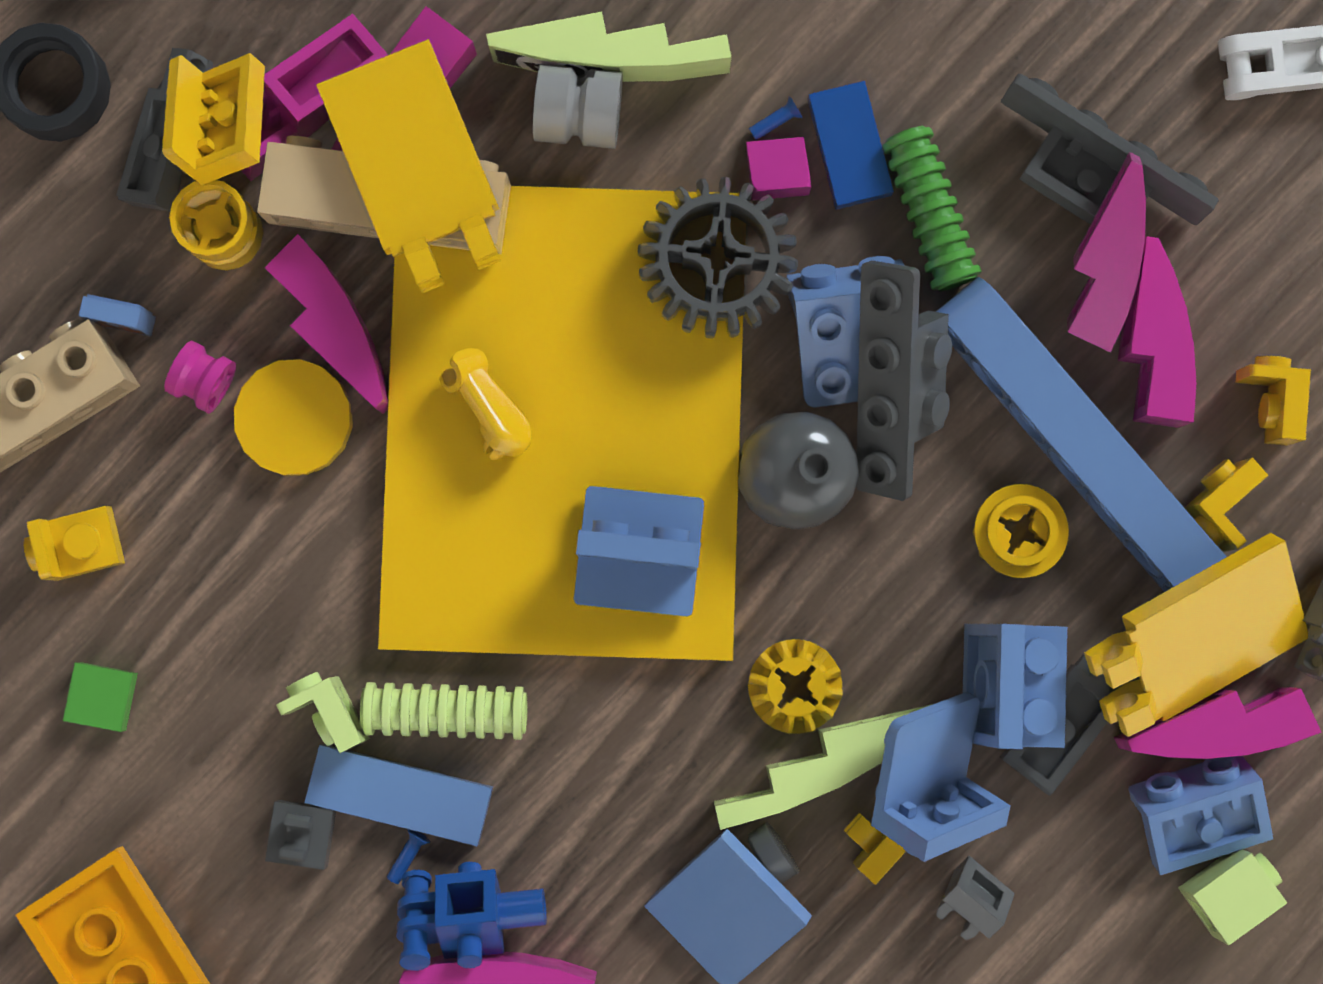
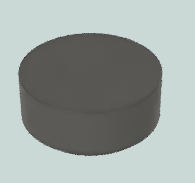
M765 822L748 834V842L758 861L781 884L799 873V868L789 849L768 822Z

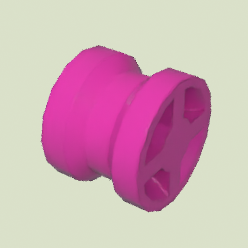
M191 340L186 343L174 359L165 380V392L177 398L186 395L194 400L196 408L210 414L226 395L235 374L236 363L224 356L215 359L207 355L204 346Z

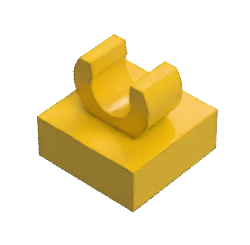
M860 813L844 828L846 834L864 849L852 863L875 885L906 852L903 847L872 827L871 823Z

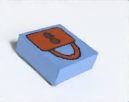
M87 294V297L83 296L79 311V317L85 320L89 319L102 327L146 336H152L156 318L152 312L141 305Z

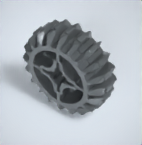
M728 177L720 179L718 193L709 194V186L706 179H698L696 181L697 197L691 199L687 190L682 186L674 190V197L679 206L677 210L663 201L656 205V212L665 222V225L655 221H646L643 226L644 233L658 242H646L638 245L639 257L656 261L639 269L640 279L642 281L660 280L659 283L651 287L647 292L649 301L651 303L658 302L668 296L671 300L665 305L662 317L669 321L681 309L687 313L683 319L682 330L687 333L694 329L697 318L707 320L705 325L706 338H714L717 331V321L726 320L729 336H738L740 332L738 317L744 315L747 323L753 329L760 327L762 319L756 307L759 305L768 313L776 314L780 309V304L770 291L788 295L793 286L787 278L778 273L795 272L798 267L797 259L791 256L780 255V253L795 248L797 244L795 235L785 234L776 236V233L787 225L789 220L787 215L780 213L768 219L765 215L770 211L774 199L770 195H766L756 205L750 203L754 188L750 183H745L742 186L739 197L730 195L731 181ZM713 214L711 229L705 237L693 241L684 240L683 245L672 244L677 233L686 224L696 218ZM731 216L743 221L756 232L763 244L765 253L755 252L754 247L742 245L734 239L730 228ZM722 232L724 255L729 259H734V262L730 264L725 261L724 270L719 272L718 284L714 285V269H711V260L707 257H701L704 251L711 255V247L716 246L717 233ZM669 263L682 264V269L696 271L702 276L705 282V301L693 297L678 284L671 272ZM751 271L765 272L760 283L746 296L735 301L722 303L724 287L730 278L736 275H750Z

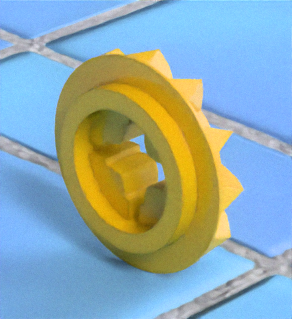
M1014 484L995 491L978 508L972 533L975 537L979 556L997 573L1015 578H1030L1048 571L1059 561L1067 546L1069 528L1062 506L1050 493L1033 485ZM1030 509L1033 510L1029 517L1031 521L1028 530L1035 534L1034 538L1040 540L1042 544L1022 541L1008 553L1012 534L998 520L1017 522L1024 515H1027Z
M800 639L780 641L764 650L752 666L748 681L751 704L758 716L776 730L788 734L812 732L833 717L843 696L841 670L828 651L815 643ZM812 666L814 669L809 674L810 679L807 681L806 687L812 692L810 695L816 700L815 704L813 705L808 700L803 701L795 697L790 702L786 701L781 708L777 705L783 699L781 695L785 692L786 687L780 681L781 677L775 673V670L779 668L784 673L788 672L793 676H797L802 671L806 672Z

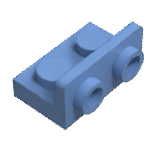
M1243 756L1206 759L1203 763L1175 772L1155 774L1148 778L1147 781L1131 785L1128 788L1132 802L1142 815L1151 861L1160 876L1273 840L1263 781Z

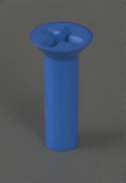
M789 96L785 106L749 127V131L754 139L758 140L791 118H802V115Z
M408 829L409 839L386 876L391 882L399 884L402 880V875L408 870L421 846L431 842L421 832Z

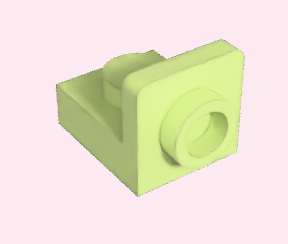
M318 672L310 674L287 686L286 690L290 698L276 704L282 716L291 714L314 702L318 712L312 714L315 728L327 746L335 743L339 753L370 739L360 727V718L339 676L329 677L322 681Z

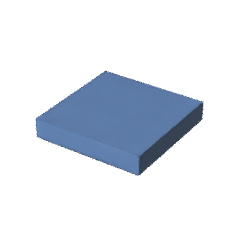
M725 829L653 894L644 905L719 984H738L803 929L812 917L801 903L728 829Z

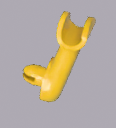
M474 348L459 350L450 360V365L453 368L446 369L439 377L441 385L449 393L459 390L480 422V431L486 440L483 450L485 454L491 452L490 459L497 460L504 455L514 457L522 455L530 446L532 439L529 422L487 374L488 361L483 351Z

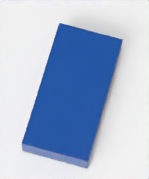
M865 81L808 94L807 101L835 210L892 196L894 191Z

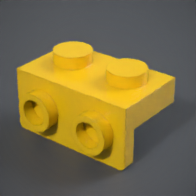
M248 53L202 73L182 55L170 59L162 152L168 160L199 184L204 185L260 163L265 65L251 53Z

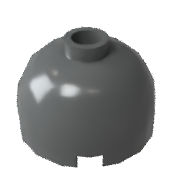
M809 412L777 415L758 425L745 440L740 452L742 458L740 461V474L738 475L739 489L749 509L768 524L788 529L817 527L836 517L853 497L859 477L857 453L848 435L830 419Z

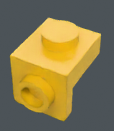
M1253 457L1235 462L1234 464L1229 459H1225L1201 479L1200 482L1206 489L1184 508L1222 551L1238 550L1247 540L1224 514L1262 482L1268 474Z

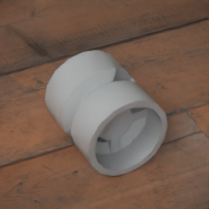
M540 64L534 98V141L566 144L574 135L579 136L583 146L615 149L621 111L622 72L590 69L585 77L581 78L577 76L573 67Z

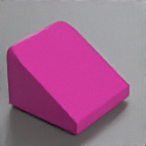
M804 137L746 142L749 182L754 186L751 201L760 200L766 195H770L773 199L809 196L811 179Z

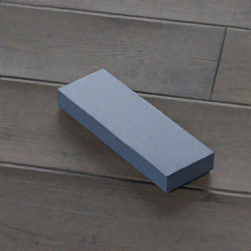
M321 744L318 748L304 803L478 846L493 786L349 750L339 753L337 747Z

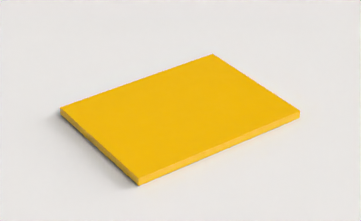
M511 186L502 254H499L500 262L478 270L470 250L429 245L445 284L422 293L416 284L405 254L394 257L378 649L733 661L743 315L738 317L740 324L738 336H729L726 320L717 321L715 337L706 338L705 325L707 320L697 318L694 329L687 333L682 330L683 319L687 312L681 309L674 318L667 321L662 317V311L671 299L667 296L658 302L651 303L649 301L647 292L651 287L659 283L660 280L642 281L640 279L639 269L656 261L639 257L638 245L646 242H658L644 233L643 226L646 221H655L665 225V222L656 212V205L663 201L677 210L679 206L675 201L674 191ZM687 191L691 199L697 197L696 192ZM729 193V194L739 197V194H740V193ZM713 214L696 218L686 224L677 233L672 244L683 245L684 240L693 241L705 237L711 229ZM731 216V234L737 242L745 245L746 223ZM722 232L717 233L716 246L711 247V255L705 251L701 255V257H707L711 260V269H714V285L718 284L719 272L724 270L725 261L730 264L734 262V259H729L724 255ZM669 263L671 272L678 284L693 297L705 301V282L702 276L696 271L682 269V264ZM736 275L728 280L724 287L722 303L744 297L745 275ZM474 348L483 351L488 361L487 374L526 417L531 427L532 439L530 446L522 455L515 457L504 455L497 460L490 459L491 452L485 454L483 450L486 440L481 434L480 422L459 390L449 393L441 385L439 377L446 369L453 368L450 365V360L459 350ZM589 486L703 499L701 547L696 575L693 612L690 616L578 605L574 602L578 556L576 555L578 531L582 529L585 494Z

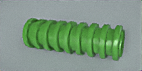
M918 126L891 136L883 144L882 148L885 154H891L892 156L888 166L891 171H897L898 177L894 180L895 186L903 188L904 194L900 197L901 203L909 205L910 211L906 214L907 220L915 222L916 228L913 229L912 235L914 239L921 240L922 245L918 248L919 255L927 257L928 262L924 265L925 272L933 274L934 280L930 282L931 289L942 292L973 281L981 274L982 270L980 265H973L971 259L976 255L974 248H967L965 242L970 236L968 231H961L960 224L964 221L963 216L960 213H955L954 207L958 204L955 196H949L948 190L952 187L949 179H943L942 173L946 170L944 162H937L936 160L940 150L938 145L931 144L930 139L934 136L933 130L930 127Z

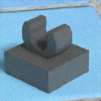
M275 801L265 861L321 870L326 869L329 862L336 811L298 802Z
M968 856L954 870L936 916L942 920L947 917L949 912L955 910L967 920L960 934L965 940L971 939L980 931L990 939L1005 924L1015 893L972 857Z

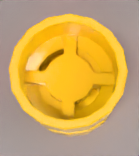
M214 180L204 185L194 181L181 189L172 202L169 215L172 233L181 246L209 267L225 271L240 268L251 261L259 251L264 234L261 219L243 196L224 181Z

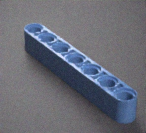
M977 277L936 311L949 314L948 335L951 338L952 347L1164 592L1226 558L1219 547L990 284Z

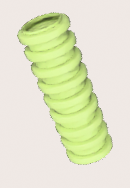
M367 682L365 688L362 689L360 727L365 735H374L375 730H382L384 736H391L394 730H400L402 736H411L412 731H419L421 737H428L431 731H438L439 737H448L449 732H456L458 738H466L468 732H475L476 738L483 739L486 733H494L495 739H503L505 733H512L513 739L521 740L523 734L526 733L527 692H524L523 686H516L514 692H506L505 686H497L496 691L492 692L487 690L486 685H479L477 691H469L468 685H460L457 691L451 690L449 684H442L439 690H432L431 684H422L421 689H414L412 683H405L402 689H396L394 683H385L384 688H377L375 682Z

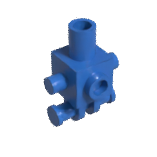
M476 862L460 864L458 866V873L435 875V892H428V888L432 884L430 873L424 870H410L402 875V886L405 889L404 896L397 903V915L401 920L397 923L396 936L403 943V952L400 954L399 963L404 969L417 971L427 968L430 965V954L427 952L428 944L436 943L440 944L444 959L457 958L459 966L475 968L481 965L483 955L504 953V929L543 926L547 924L544 889L501 893L496 870H482L481 865Z

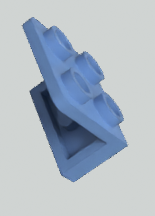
M874 256L863 259L859 265L835 268L828 264H815L803 268L801 273L786 275L787 279L793 284L788 297L796 318L803 396L809 406L822 407L858 402L861 266L871 260L904 266L902 259L893 260L886 256Z
M969 692L894 719L885 735V748L879 782L875 791L876 800L871 826L903 847L907 853L919 858L923 862L1007 826L1011 805L966 777L980 699Z

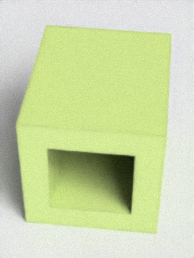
M1243 849L1221 856L1178 887L1210 934L1227 945L1235 942L1287 904V901L1276 887L1282 883V879L1274 866L1263 854L1258 853L1254 856L1251 852Z

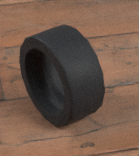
M37 23L19 28L0 44V111L11 123L39 140L62 142L82 136L99 122L109 103L111 82L105 62L80 34L63 25ZM51 50L64 51L73 56L80 64L84 76L83 88L75 102L63 112L51 116L38 115L27 109L19 98L17 90L19 76L26 64L38 54Z

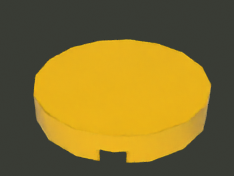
M302 359L278 360L258 369L241 387L234 406V431L243 451L260 467L284 476L308 475L330 466L345 449L353 428L351 404L343 385L323 367Z

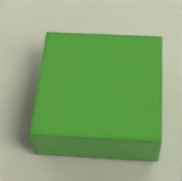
M75 662L63 721L118 732L126 731L138 673Z

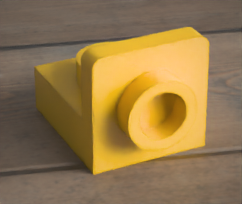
M1257 356L1255 357L1254 364L1236 370V383L1269 386L1268 393H1264L1261 397L1258 409L1260 428H1265L1264 444L1288 446L1306 440L1311 369L1292 368V359L1287 357Z
M102 506L51 520L36 519L27 522L29 536L25 537L23 541L24 553L29 567L34 572L38 571L41 580L59 581L125 564L113 509L110 506Z

